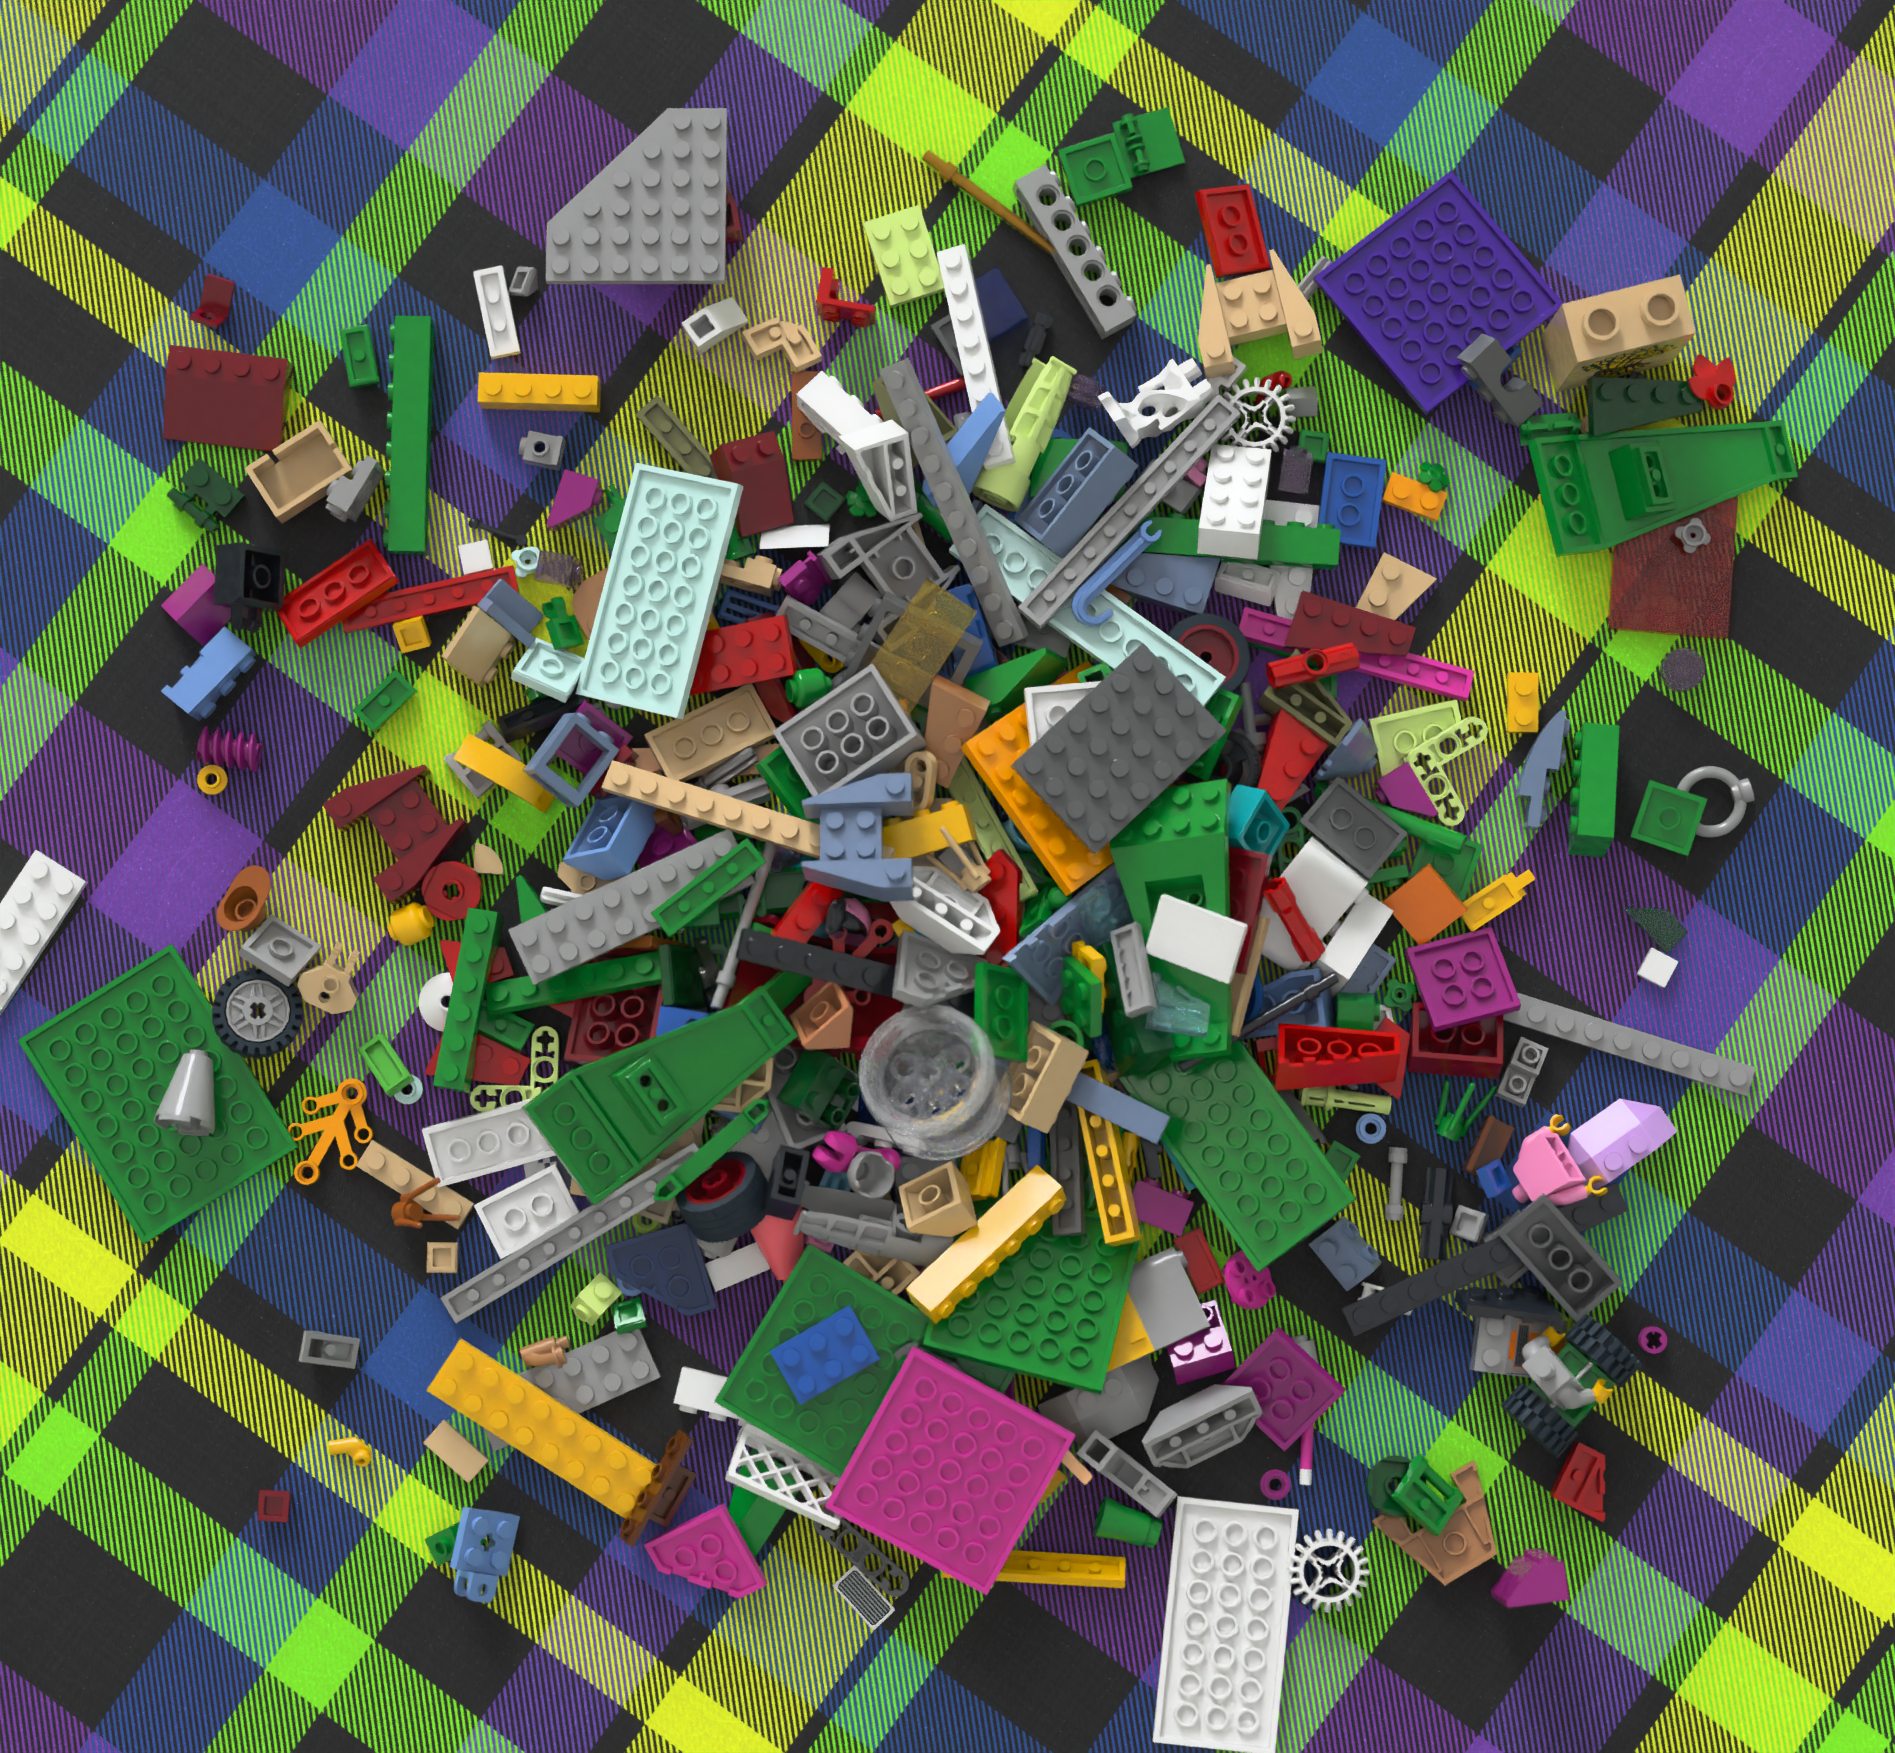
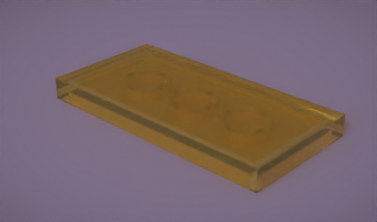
M928 578L924 581L870 663V665L872 663L875 665L900 704L909 713L913 711L978 613Z

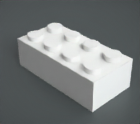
M1220 444L1213 445L1200 516L1197 553L1258 559L1270 476L1271 450Z

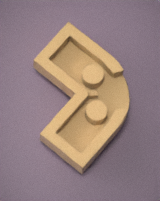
M773 318L742 332V339L755 361L782 350L795 373L822 362V355L802 324L798 326L791 322L780 321V318Z

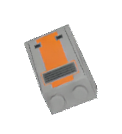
M1506 1315L1503 1320L1476 1317L1470 1370L1532 1378L1522 1366L1526 1361L1522 1355V1350L1527 1343L1541 1335L1550 1326V1321L1535 1319L1534 1324L1522 1323V1319ZM1567 1321L1562 1322L1561 1328L1555 1327V1331L1559 1334L1566 1333ZM1565 1337L1556 1346H1549L1556 1355L1564 1348Z

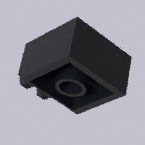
M242 542L216 545L214 605L231 608L230 622L232 628L240 631L246 628V630L255 633L260 630L262 612L279 611L284 604L286 551Z

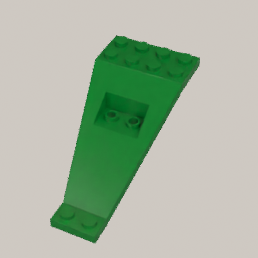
M1784 420L1619 431L1589 438V434L1535 438L1528 441L1556 557L1600 552L1769 482L1788 481L1798 477Z
M1227 779L1167 787L1110 841V852L1133 920L1141 924L1145 948L1160 897L1163 894L1190 904L1200 899L1194 905L1230 918L1228 837L1231 784ZM1147 954L1149 967L1171 1029L1170 1034L1175 1044V1048L1169 1053V1057L1173 1062L1231 1055V983H1224Z
M760 986L734 1006L567 1072L524 1105L522 1109L591 1205H596L644 1168L798 1035L764 986ZM643 1075L648 1077V1084L645 1087L640 1084V1078ZM660 1100H664L666 1103L663 1111H660L657 1106Z

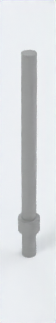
M767 842L765 844L762 857L766 864L756 871L754 876L755 883L751 885L723 971H719L715 982L718 986L711 1003V1007L714 1009H723L729 988L732 989L737 977L734 973L739 962L735 955L742 928L750 929L777 845Z

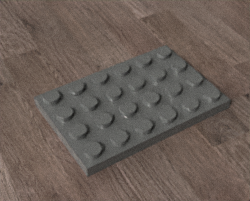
M1142 643L1010 767L1095 856L1227 731L1153 652Z

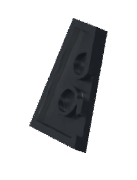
M1531 1285L1524 1288L1499 1286L1496 1289L1470 1287L1468 1289L1456 1290L1454 1300L1465 1315L1503 1320L1506 1315L1522 1319V1323L1534 1324L1535 1319L1550 1321V1327H1562L1563 1316L1540 1287Z

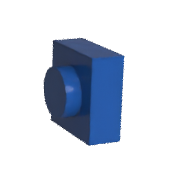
M1500 1158L1490 1161L1476 1170L1479 1184L1484 1189L1487 1198L1497 1196L1511 1187Z

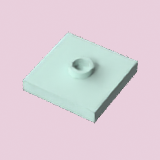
M535 637L536 640L526 650L513 670L511 679L566 703L579 682L584 658L564 649L555 651L553 644Z

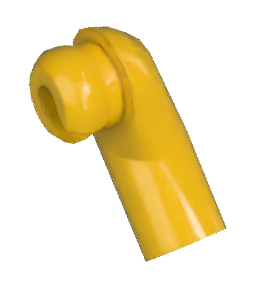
M358 1437L329 1441L331 1455L347 1453L355 1460V1464L360 1467L367 1466L370 1463L372 1452Z

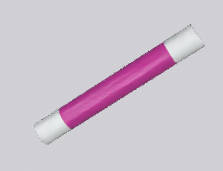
M1314 1423L1301 1435L1299 1484L1311 1485Z

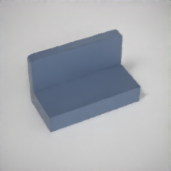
M499 579L478 603V606L529 648L536 640L530 632L543 618V614L504 580Z

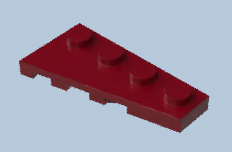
M1302 590L1284 648L1322 650L1352 642L1357 648L1358 653L1406 657L1416 627Z

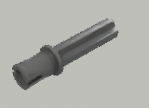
M748 747L706 776L700 775L698 781L692 785L710 790L718 784H726L758 763L759 756L752 747Z

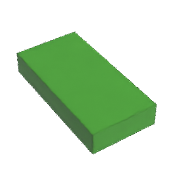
M382 1032L357 1049L390 1098L414 1081L403 1061Z

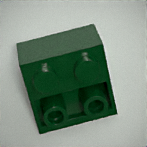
M805 1049L776 1099L793 1112L824 1130L839 1131L866 1083L831 1055L816 1049Z

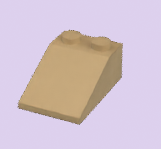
M474 606L442 654V658L452 669L482 688L485 683L490 684L496 677L499 670L496 666L502 658L506 660L515 647V644L512 642L515 638L481 609Z

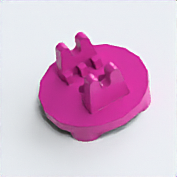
M1242 1250L1230 1256L1222 1272L1223 1275L1225 1274L1226 1287L1230 1293L1232 1303H1237L1240 1307L1247 1310L1259 1309L1267 1304L1269 1298L1274 1297L1276 1292L1268 1267L1261 1272H1257Z

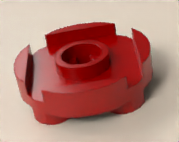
M445 861L431 868L424 877L421 888L422 896L424 895V901L427 904L428 910L437 918L446 921L459 920L467 917L468 907L477 909L483 896V881L470 865L461 861ZM453 883H456L460 894L450 899L447 897L448 891L445 890V886H451Z

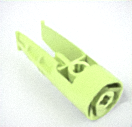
M1054 356L1050 358L1047 365L1036 358L1032 359L1031 367L1022 379L1006 409L1005 417L1015 462L991 470H986L983 464L971 492L975 496L998 508L1012 512L1019 511L1031 485V481L1028 479L1039 453L1043 454L1045 452L1065 402L1072 375L1077 373V370Z

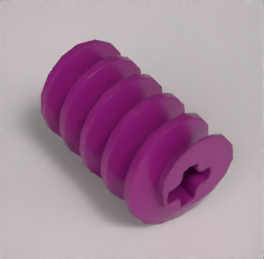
M204 726L199 736L196 758L199 761L202 757L204 764H210L214 759L216 766H222L226 762L228 768H234L237 763L240 770H245L249 765L252 772H257L261 762L263 742L257 743L256 735L253 733L249 740L245 741L244 732H240L237 739H233L232 730H228L225 737H221L220 728H216L212 736L209 734L208 726Z

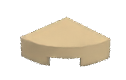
M475 843L473 869L476 873L504 875L503 863L496 852L486 845Z

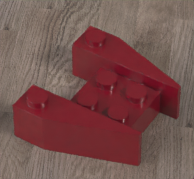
M426 765L347 787L322 804L339 830L344 833L366 817H369L398 859L396 863L373 878L388 901L394 906L420 889L428 871L438 865L468 825L462 817L450 825L444 820L418 782L431 773Z

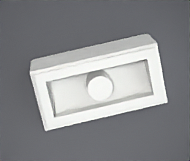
M1222 562L1215 576V591L1270 606L1281 572L1256 564Z

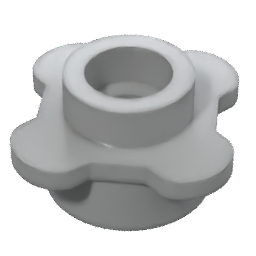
M1698 518L1691 519L1689 524L1684 527L1679 526L1675 530V536L1681 539L1684 544V551L1687 553L1695 552L1698 546L1702 544L1707 545L1711 540L1710 534L1706 532L1702 521ZM1694 533L1696 535L1695 538H1691L1690 534Z

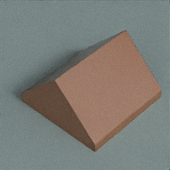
M828 982L792 1013L790 1018L803 1046L807 1050L850 1047L853 1008L842 985Z

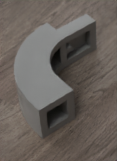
M1097 1430L1092 1433L1077 1452L1082 1459L1114 1482L1157 1518H1160L1178 1495Z

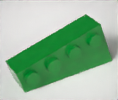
M1583 722L1580 731L1574 733L1573 750H1577L1576 760H1573L1571 776L1575 779L1574 788L1571 789L1570 805L1572 806L1568 827V854L1604 858L1614 839L1620 727L1618 725Z

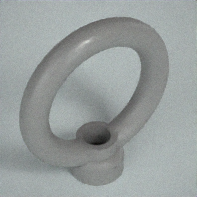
M1704 766L1688 773L1680 781L1677 789L1689 792L1696 782L1705 778L1719 779L1730 787L1734 800V809L1729 818L1713 826L1699 823L1696 835L1702 837H1719L1731 832L1738 826L1745 814L1746 804L1755 800L1754 793L1748 778L1739 780L1734 774L1724 768Z

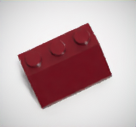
M1413 1002L1407 1072L1498 1079L1503 1065L1504 1014L1433 1032L1424 1004Z

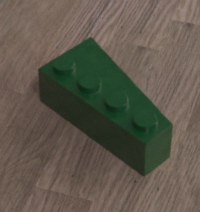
M1112 942L1102 943L1096 951L1106 961V972H1104V986L1106 989L1104 1016L1119 1077L1151 1071L1175 1048L1172 1036L1156 995L1157 1009L1133 1018L1125 1015Z

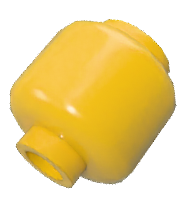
M412 902L391 913L388 932L394 941L398 940L405 946H411L431 935L432 927L435 925L433 915L425 905L421 906L419 903Z

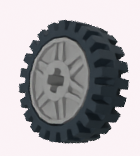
M256 967L245 971L241 970L234 976H230L219 988L212 1007L214 1029L221 1042L232 1052L246 1058L253 1057V1059L272 1057L288 1047L297 1036L303 1017L302 1001L296 987L292 984L288 987L261 969H256ZM259 1007L262 1008V1019L259 1016L256 1019L251 1017L252 1008H255L256 1011Z

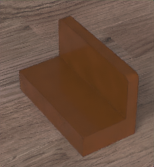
M1486 1115L1461 1170L1479 1178L1476 1170L1490 1161L1501 1159L1514 1127L1496 1120L1492 1115Z

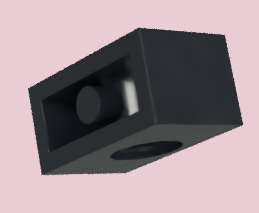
M780 1145L772 1162L763 1214L790 1221L793 1220L801 1203L810 1155L809 1151Z

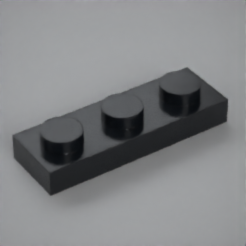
M578 684L566 703L548 696L497 717L506 743L522 739L541 729L549 728L558 723L566 713H575L583 701L586 700L585 696L576 694Z

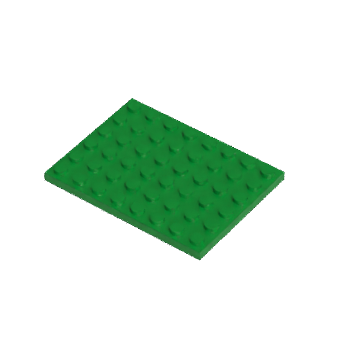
M174 944L165 947L18 1039L19 1044L142 1244L150 1242L299 1148L244 1057L229 1050L221 1042L219 1036H217L212 1019V1005ZM190 1050L205 1051L208 1053V1057L213 1060L214 1134L209 1133V1136L177 1133L178 1129L172 1127V1125H169L168 1130H165L153 1123L155 1114L183 1054H190Z
M808 1243L714 1402L841 1477L908 1356L905 1354L897 1359L894 1355L895 1351L907 1343H919L920 1347H922L930 1318L919 1308ZM850 1305L880 1359L800 1405L771 1355L770 1350ZM938 1353V1354L943 1355V1356H945V1357H948V1358H950V1359H955V1358H957V1357L949 1356V1355H946V1354ZM957 1358L968 1376L1001 1394H1004L1016 1374L1015 1372Z

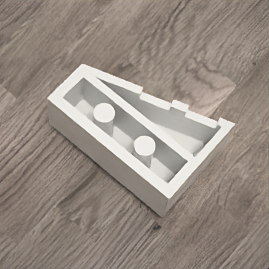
M889 420L839 436L874 508L891 522L916 514L917 504L908 432L893 420Z
M1368 893L1358 905L1352 902L1344 912L1346 916L1342 922L1338 920L1327 934L1331 938L1327 944L1323 943L1326 951L1310 967V969L1320 968L1323 977L1331 972L1335 973L1339 982L1328 988L1332 999L1350 979L1394 912Z

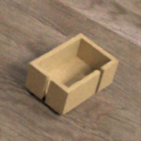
M318 420L273 449V453L280 460L276 464L268 454H265L244 468L275 517L282 524L325 497L327 489L333 480L338 481L341 475L350 480L354 478L352 476L353 468L321 420Z

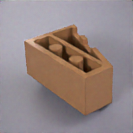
M936 674L931 685L925 733L927 746L923 750L932 753L937 760L936 783L948 788L965 755L960 746L974 737L991 701ZM925 761L922 762L924 770L927 768Z

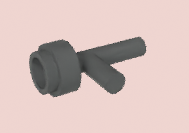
M1241 683L1239 687L1240 696L1245 698L1241 706L1245 734L1242 735L1255 745L1254 747L1257 751L1265 750L1264 744H1267L1266 731L1257 732L1256 726L1270 724L1272 717L1269 713L1254 715L1251 683Z

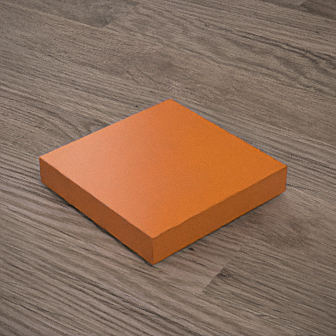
M1430 863L1382 901L1384 905L1394 911L1392 914L1418 945L1426 944L1468 910Z

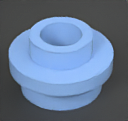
M1365 1114L1356 1123V1134L1365 1143H1377L1386 1133L1384 1120L1376 1114ZM1368 1123H1373L1376 1126V1131L1372 1135L1365 1131V1126Z

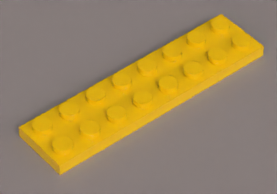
M460 1338L426 1390L625 1519L634 1510L639 1493L652 1480L651 1473L656 1465L654 1462L462 1338Z

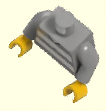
M1549 1326L1541 1335L1523 1347L1522 1355L1526 1360L1522 1364L1523 1368L1544 1393L1563 1411L1567 1408L1576 1409L1591 1404L1594 1401L1605 1403L1614 1390L1613 1388H1604L1603 1386L1607 1381L1601 1378L1598 1379L1592 1389H1585L1549 1347L1556 1346L1566 1334L1565 1332L1563 1334L1557 1333L1554 1329L1555 1327Z

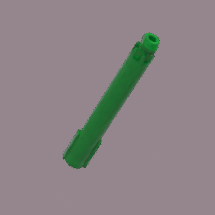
M1321 781L1317 783L1313 793L1316 799H1319L1329 787L1326 785L1327 782ZM1364 797L1408 833L1407 835L1456 855L1461 854L1468 836Z

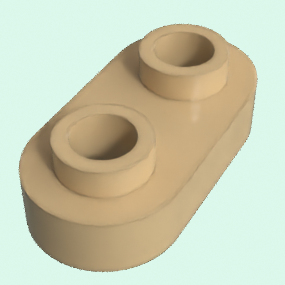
M925 750L911 753L905 762L904 773H911L914 812L928 809L934 801L938 764L935 756ZM923 761L926 763V770L922 768ZM919 791L923 793L922 800L918 796Z

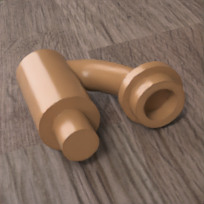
M553 1335L520 1348V1353L526 1368L557 1364L558 1368H562L563 1364L568 1363L563 1349L571 1347L567 1335L558 1339Z

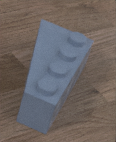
M1114 551L1101 566H1103L1117 551ZM1141 553L1111 584L1132 596L1131 598L1189 617L1203 614L1221 558Z

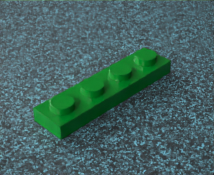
M746 838L652 911L651 915L669 938H671L766 864V861L748 838Z

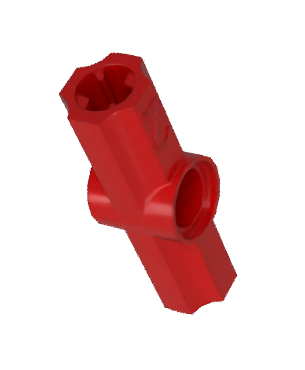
M1352 642L1322 650L1311 649L1306 654L1267 663L1266 676L1273 690L1303 682L1314 683L1323 677L1358 669L1360 667L1359 654ZM1307 661L1315 662L1319 671L1311 670L1307 665Z

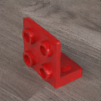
M822 267L816 299L817 315L822 316L823 320L829 322H839L840 319L849 320L852 325L866 328L869 327V324L876 325V306L838 300L839 279L835 278L834 269Z

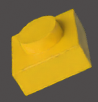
M423 615L394 622L392 626L402 653L430 647L432 643Z

